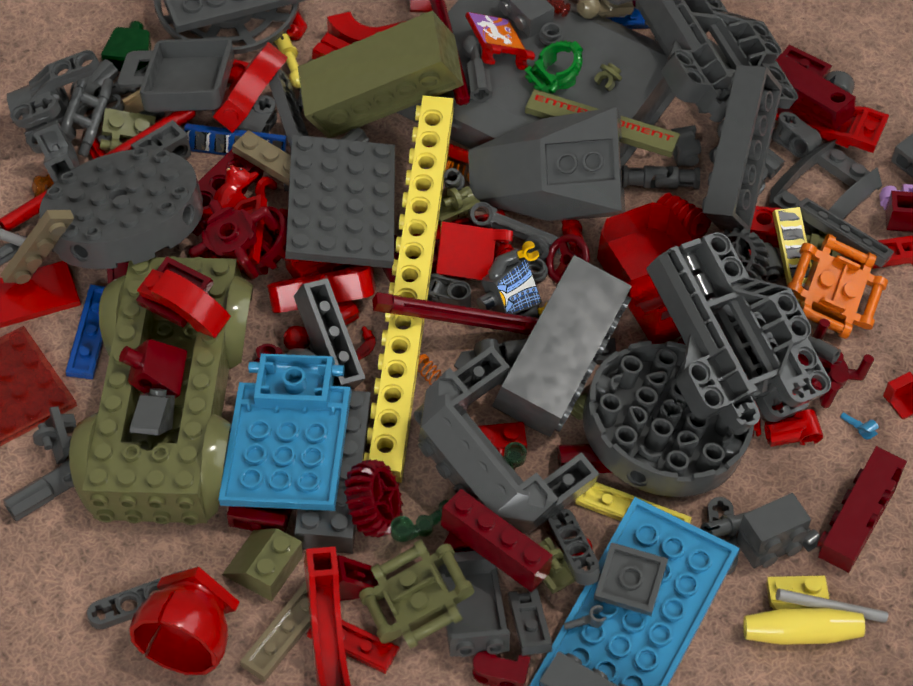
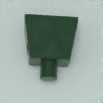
M138 21L130 22L129 28H114L101 53L102 61L106 59L112 62L118 69V72H121L126 55L129 52L151 50L150 32L143 30V24ZM139 62L136 71L148 65L149 62Z

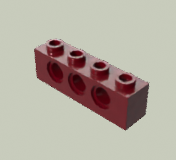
M231 149L198 181L203 197V209L209 208V202L213 200L216 191L224 184L226 168L228 166L242 167L249 173L257 172L259 174L256 179L242 189L243 195H245L247 188L253 182H258L262 178L264 171L233 153ZM201 217L192 233L199 236L206 229L207 221Z

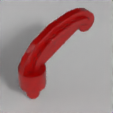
M366 326L362 327V337L365 342L356 350L359 360L368 356L376 345L372 331L368 330Z

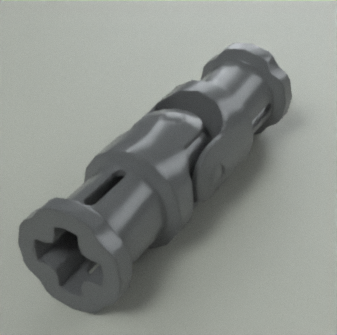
M623 165L622 187H627V185L643 186V188L651 189L693 187L698 190L700 187V167L679 169L678 166L645 165L643 168H628L627 165Z

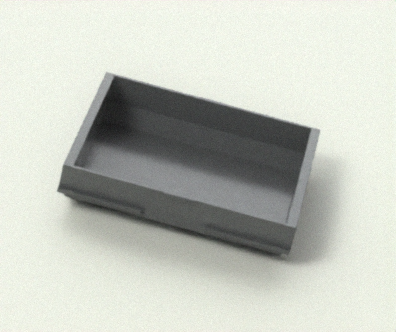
M458 0L448 11L467 87L466 65L470 62V58L464 55L462 47L464 39L475 34L465 17L467 12L509 19L524 48L533 51L535 54L534 60L527 59L528 66L532 67L534 62L538 60L541 51L548 46L540 41L539 33L529 38L523 31H520L515 23L501 12L499 8L500 0ZM547 0L554 7L553 23L560 25L564 32L563 42L565 40L577 41L583 48L582 67L578 76H576L575 85L568 89H559L552 95L598 109L617 107L621 116L654 126L676 97L661 73V69L666 64L667 59L658 41L608 18H602L599 15L592 19H585L577 13V4L571 1ZM572 51L569 53H557V61L549 66L546 71L556 75V72L568 69L573 63L574 53ZM493 53L495 64H488L492 85V98L487 99L485 102H475L474 99L470 98L469 104L459 106L456 103L453 90L436 96L453 98L454 113L450 135L451 140L472 149L543 119L525 113V107L534 90V84L526 80L525 70L517 68L515 62L516 55ZM608 63H611L621 70L619 75L622 77V80L620 82L615 80V86L611 91L605 88L609 79H603L599 85L594 80L595 76L602 71L600 69L601 64L608 65ZM421 103L396 113L419 124V121H415L416 106H421ZM620 142L621 170L622 166L634 154L637 147Z

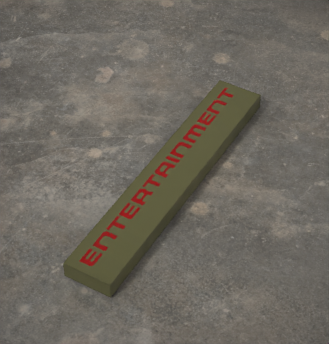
M536 89L533 90L525 107V113L540 118L599 110L598 108ZM621 116L622 139H619V142L666 157H672L679 141L680 133Z

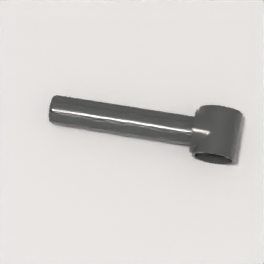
M485 202L476 203L468 212L469 222L476 227L512 230L513 236L526 240L531 235H541L548 240L549 246L559 238L548 232L496 213L497 208ZM475 209H485L488 215L487 220L484 222L477 221L474 217ZM558 248L556 253L561 254L560 248Z

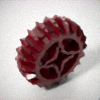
M377 459L365 460L351 467V471L347 472L348 479L344 483L347 487L344 494L347 498L345 504L349 508L348 514L352 516V523L357 525V530L363 532L365 537L378 538L397 530V526L401 524L400 517L403 516L401 507L404 504L401 501L402 493L399 491V483L395 480V473H391L389 465H385L383 461H378Z

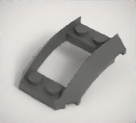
M837 139L823 143L797 161L770 190L768 207L781 209L795 208L801 201L793 194L787 192V190L806 171L818 164L850 186L828 210L839 218L844 219L859 204L869 198L873 191L879 190L882 187L878 167L871 172L868 171L863 165L858 164L843 151L834 147ZM803 220L806 235L818 234L819 229Z

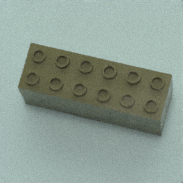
M433 10L298 66L304 116L327 138H334L349 132L353 128L356 129L421 103L423 95L436 97L464 85L455 35Z

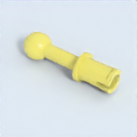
M283 34V40L280 37L274 42L278 50L288 57L286 63L291 72L289 74L291 85L295 88H300L298 63L296 61L298 51L292 45L289 35Z

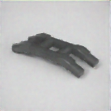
M88 77L77 80L60 125L66 138L73 123L87 128L78 154L84 157L88 156L111 95L113 81L109 78L103 80L98 98L84 92ZM80 102L95 107L91 119L76 113Z

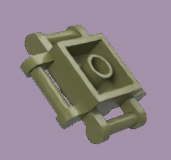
M420 539L414 543V547L382 565L376 564L371 567V571L379 585L374 588L368 587L363 589L359 593V598L362 604L367 606L378 629L377 636L381 643H389L403 635L406 643L412 649L419 645L418 641L452 622L456 624L463 620L457 604L472 596L474 588L471 582L465 579L454 558L455 551L450 544L439 546L436 552L430 555L423 540ZM421 556L422 560L387 580L386 575ZM443 564H445L456 585L455 589L451 592L438 569ZM384 597L397 621L392 625L388 624L378 603Z

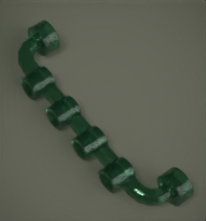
M511 442L506 445L503 457L515 470L525 463L527 450L523 444ZM449 500L442 501L439 504V509L429 516H419L415 525L408 517L399 516L394 518L390 525L392 538L398 542H406L418 536L427 537L431 535L433 526L441 521L443 506Z

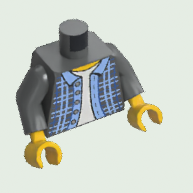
M526 241L522 246V250L514 249L495 258L488 270V274L482 278V285L486 294L476 299L479 309H491L496 312L537 318L541 316L548 302L544 304V307H539L542 304V300L528 261H534L539 257L537 250L527 253L529 249L535 247L532 241Z

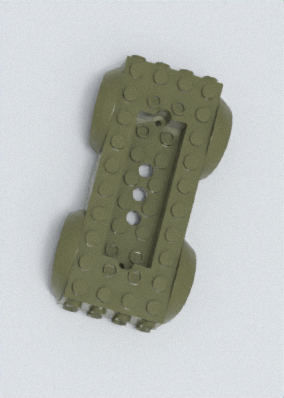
M170 256V258L213 280L214 285L207 294L215 299L231 316L216 338L196 331L188 322L183 328L137 303L136 299L140 295L137 289L151 270H157L166 257H154L134 265L131 260L129 261L126 275L113 280L104 288L99 305V325L101 337L109 355V362L99 411L76 425L70 440L69 464L74 487L84 507L93 515L94 519L106 523L117 520L130 523L144 521L156 522L158 524L177 522L196 525L198 523H207L218 512L226 448L231 431V423L222 418L229 369L242 362L250 300L252 301L253 285L241 277L237 259L177 258ZM149 339L187 351L180 396L175 398L173 429L160 435L130 433V425L139 397L144 393L129 384L130 366L119 361L120 353L125 346L135 349Z

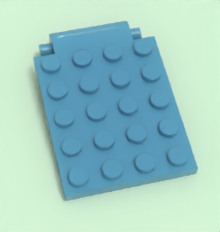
M261 354L260 362H249L248 366L249 373H258L256 383L239 382L219 494L220 506L335 511L352 391L351 387L333 386L334 376H344L345 367L344 365H335L333 356Z

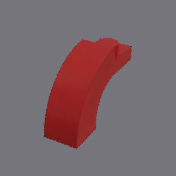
M349 11L327 16V32L352 44L377 32L394 27L401 22L381 27H369L357 22Z
M152 269L137 289L142 297L170 308L182 316L196 331L213 338L217 337L231 317L209 294L184 277L167 269L164 273Z

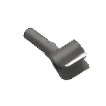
M808 528L803 547L808 552L817 547L819 540L818 531Z
M595 605L590 609L588 615L563 623L565 630L587 624L594 628L601 627L606 617L597 619L593 614L602 612L603 606Z

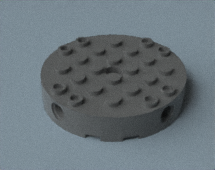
M138 147L134 150L120 151L98 157L71 171L63 173L61 178L47 190L43 197L39 216L41 219L47 210H71L74 220L59 238L52 252H56L62 261L73 266L88 269L117 268V263L132 260L134 265L156 257V251L166 246L172 249L188 237L196 228L204 209L202 206L203 197L196 173L186 159L168 150Z
M651 341L630 344L629 348L612 353L604 360L594 375L585 398L582 415L585 435L593 452L605 467L621 480L652 494L668 497H689L700 495L719 487L732 476L739 466L750 444L754 426L741 435L732 434L734 431L729 426L725 427L719 414L706 419L694 416L676 382L677 375L683 368L686 345L667 341L666 344H652Z

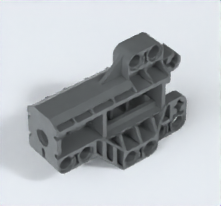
M636 0L635 8L639 10L645 20V24L649 26L655 36V41H658L666 54L667 62L661 69V73L672 92L678 99L684 102L695 103L699 113L707 114L709 112L712 115L709 118L710 120L721 122L725 117V103L730 97L731 77L735 74L737 65L762 66L769 69L783 87L778 108L789 109L797 100V92L776 61L782 50L763 21L728 12L721 0ZM708 30L715 39L716 43L708 39V37L706 36Z
M712 233L703 236L701 239L698 238L681 244L679 247H672L659 255L646 268L686 345L683 368L677 375L676 382L690 411L697 418L706 419L719 414L725 427L729 426L734 431L732 434L741 435L758 423L760 419L759 409L765 419L770 422H778L802 411L809 406L810 401L820 398L830 390V378L808 339L811 334V325L791 288L750 278L730 240L723 233ZM798 354H803L807 357L809 361L808 366L800 363ZM812 378L819 380L822 390H817L812 386ZM783 403L784 407H782L780 410L772 409V406H777Z

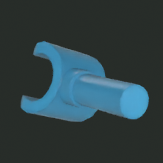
M844 412L841 414L840 418L858 429V433L864 439L868 440L878 435L875 431L879 428L876 421L871 419L863 424Z

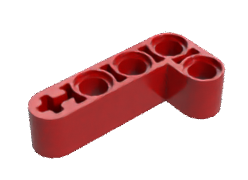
M348 265L347 269L270 283L267 285L272 311L273 313H282L298 310L294 295L305 283L326 278L329 280L337 303L370 297L374 295L377 287L373 267Z

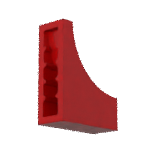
M267 42L225 91L222 104L215 110L213 118L233 133L249 115L250 110L262 91L287 61L288 57Z

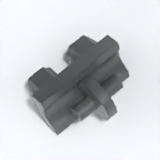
M57 406L50 407L49 412L51 416L45 423L38 425V430L33 434V441L38 446H44L45 450L52 449L56 464H60L66 461L69 456L72 436H67V433L73 432L76 427V420L74 414H61Z

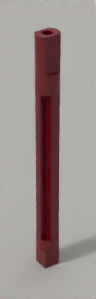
M377 292L372 299L373 311L489 328L524 335L531 334L539 319L537 317L508 314Z

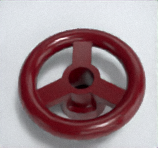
M566 234L556 239L550 246L548 256L546 257V266L548 268V275L554 283H559L574 255L589 263V249L581 237L574 234ZM567 242L576 243L581 253L569 250ZM558 248H560V264L554 270V256Z

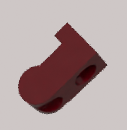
M482 651L476 654L473 659L472 675L477 682L488 686H525L531 657L519 654L518 660L513 661L499 658L487 651Z

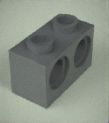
M173 120L131 144L132 150L138 147H145L146 149L168 150L184 159L191 156L188 134Z

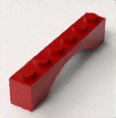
M336 546L309 548L305 552L304 569L317 686H351L342 630Z

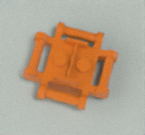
M831 234L826 235L820 250L813 244L802 243L799 251L801 256L793 279L788 283L787 287L791 288L795 297L799 299V304L807 319L817 324L821 319H827L830 322L828 329L837 332L838 336L844 339L849 337L853 328L852 324L871 330L875 322L873 317L881 293L888 284L886 278L870 274L877 256L870 252L867 254L837 241L836 237ZM831 250H834L844 256H847L855 261L862 263V265H859L840 255L833 257L830 255ZM812 259L814 261L812 263L808 278L803 288L801 285L804 280L810 260ZM868 285L872 287L864 313L860 315L856 312L865 286Z

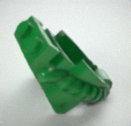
M560 40V42L556 41V43L548 45L541 51L532 67L529 65L524 69L526 80L534 84V89L549 94H554L559 89H568L574 86L576 76H578L582 67L583 48L577 41L571 42L567 40L564 42L563 40ZM570 51L574 53L573 63L568 69L556 72V75L546 71L549 66L557 61V53H569Z

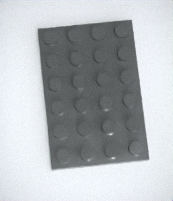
M292 135L285 259L392 268L394 263L395 145Z

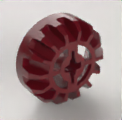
M267 206V208L277 221L278 228L271 231L264 224L260 262L254 265L259 272V276L267 275L268 268L272 270L278 269L277 262L281 258L287 260L285 259L287 217L277 208ZM244 269L240 270L241 273L247 275Z

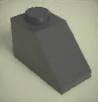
M151 388L149 393L140 395L130 425V433L160 435L173 429L175 395H167V390Z

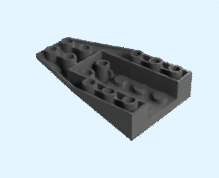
M617 107L543 118L468 150L469 184L473 195L480 202L488 203L494 208L545 221L612 217L625 212V191L621 183L619 139H622L620 111Z

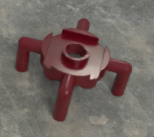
M211 200L209 207L213 214L206 222L205 232L202 231L203 242L192 247L189 250V256L191 258H204L202 254L209 251L218 258L231 259L236 257L250 279L257 278L259 272L245 251L257 242L255 223L263 219L268 229L274 231L278 228L277 221L267 207H261L249 214L244 209L223 208L219 201ZM228 229H235L231 235L226 237L224 236V233Z
M821 319L812 337L823 340L830 322L827 319ZM842 352L834 364L819 357L831 381L830 390L820 397L821 406L829 408L837 392L844 387L848 379L864 380L874 362L873 356L869 354L864 355L857 370L848 369ZM799 354L798 359L800 363L808 366L809 361L807 357ZM812 378V386L817 390H822L819 380Z

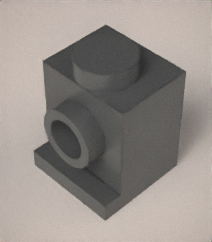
M695 125L671 129L673 132L680 133L679 141L673 153L677 166L685 165L692 167L699 162L698 154H701V144L699 139H695L697 130Z

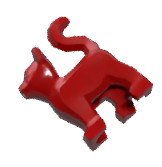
M228 166L226 168L225 182L216 191L213 200L219 201L223 208H234L240 201L248 199L242 194V189L256 179L259 174L257 172L249 173L242 167ZM269 176L262 177L256 183L255 196L262 194L265 197V187L268 186L275 190L277 183ZM210 207L203 211L202 218L205 221L213 214Z

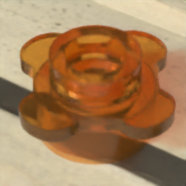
M49 174L47 176L37 175L34 177L32 190L35 197L51 188L54 184Z

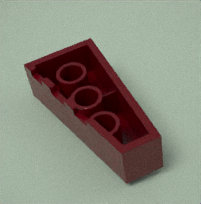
M878 446L875 447L864 469H859L853 481L855 486L852 490H847L841 502L844 505L842 510L835 511L829 523L832 526L830 532H823L817 544L821 548L818 558L850 573L898 486L907 463L906 460Z

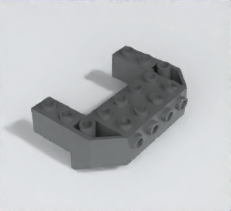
M491 346L455 372L451 368L447 369L426 389L418 446L426 457H431L435 461L439 474L444 479L448 478L452 482L455 493L463 489L520 532L529 534L593 487L599 473L581 452L544 480L536 472L523 482L467 414V408L471 403L503 382L507 377L510 366L495 348Z

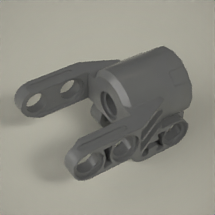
M85 50L47 64L29 81V85L7 93V102L12 122L17 127L25 128L26 143L29 144L35 153L40 154L43 152L39 144H35L36 139L33 135V130L55 120L61 125L70 101L64 85L91 76L98 68L99 60L93 51ZM92 60L87 66H82L84 62ZM68 69L65 74L58 76L62 70ZM111 93L106 108L111 102L117 101L116 105L109 109L123 111L125 104L118 94ZM82 102L79 104L76 113L84 116L86 112L94 110L95 107ZM73 123L67 139L72 141L76 136V130L84 129L85 127Z

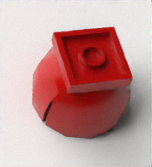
M199 566L161 577L157 588L160 590L145 599L133 615L129 628L131 642L141 654L146 653V658L163 668L185 675H206L216 669L225 654L228 642V626L224 614L235 612L240 601Z

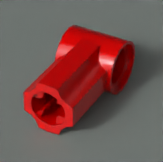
M812 409L797 412L792 418H786L778 422L769 421L764 424L765 436L770 447L799 442L801 445L811 441L818 443L824 437L816 412Z

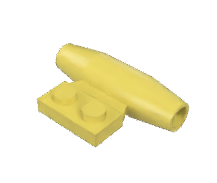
M825 576L767 577L769 604L774 610L746 615L743 619L745 640L779 645L830 644L861 638L865 635L863 613L829 608H811L776 600V591L778 589L829 599Z

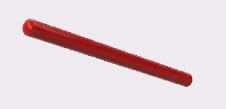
M174 111L104 155L132 150L131 144L172 120L181 126L194 118L196 111ZM47 190L0 218L2 229L11 231L39 214L40 204Z

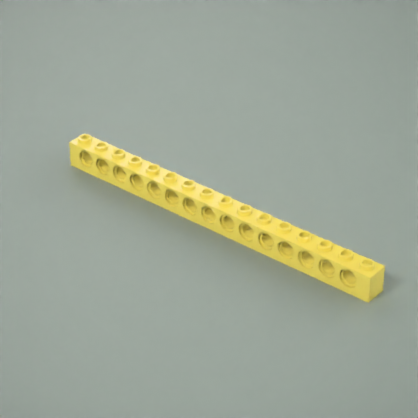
M423 95L421 106H416L415 121H419L418 127H413L412 142H416L415 148H410L409 164H412V170H407L406 185L409 186V191L403 193L402 207L406 208L405 214H400L399 230L403 231L402 237H397L395 251L399 253L398 260L394 259L392 266V275L396 276L395 283L390 282L389 294L428 300L444 173L446 171L454 113L453 98ZM416 256L418 258L410 259L409 257ZM408 279L415 280L414 282H406ZM385 313V322H389L388 330L383 329L381 345L385 346L384 354H379L378 370H382L381 378H376L374 394H378L377 403L372 402L370 416L371 419L375 420L373 428H368L367 444H371L370 453H364L363 461L369 459L383 461L385 465H389L391 473H395L396 482L402 483L425 318ZM400 326H407V327H409V328L402 330V329H399L398 327H400ZM401 349V350H404L405 352H404V353H401V354H398V353H395L394 351ZM396 373L402 375L399 378L391 377L392 374ZM390 398L398 399V401L394 403L388 402L387 400ZM388 422L395 424V426L390 428L383 425ZM384 447L392 449L388 453H382L379 451Z

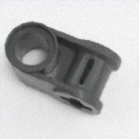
M268 95L259 96L249 115L237 127V130L269 133L277 121V114L274 111L276 107L275 100Z
M783 112L779 115V123L777 128L773 129L771 136L774 142L782 145L798 158L804 157L821 145L822 138L816 129L807 125L793 113Z
M431 274L427 301L433 300V302L471 307V288L467 282L443 277L439 274Z

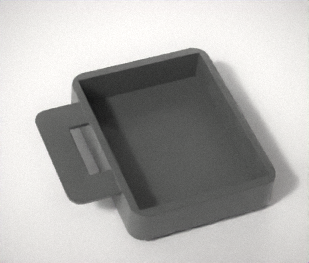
M229 38L158 41L153 50L132 51L126 55L117 83L122 88L141 87L142 105L148 112L216 110L222 104L235 58L232 41ZM139 62H149L145 76H135Z

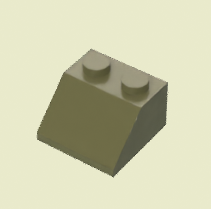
M277 528L253 530L222 575L273 601L303 557L302 541Z

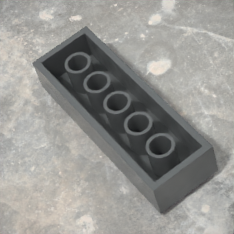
M737 65L735 74L731 77L730 97L725 103L726 114L724 123L720 125L719 145L714 151L713 171L708 176L709 188L707 197H704L702 202L703 214L723 231L725 229L733 231L735 227L740 229V231L744 228L749 231L751 230L783 88L767 67Z
M352 391L335 511L298 509L294 534L296 539L302 541V549L304 550L336 546V552L353 554L356 525L352 523V516L348 514V505L345 504L347 498L344 491L347 487L344 483L348 479L347 472L351 471V467L362 462L364 459L371 412V392Z

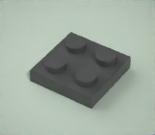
M611 542L594 600L652 616L668 558Z

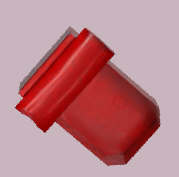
M655 202L607 218L600 235L597 259L605 272L632 286L628 293V296L631 297L628 308L652 344H661L681 335L646 268L668 249L675 246L679 247L681 244L692 241L671 207Z

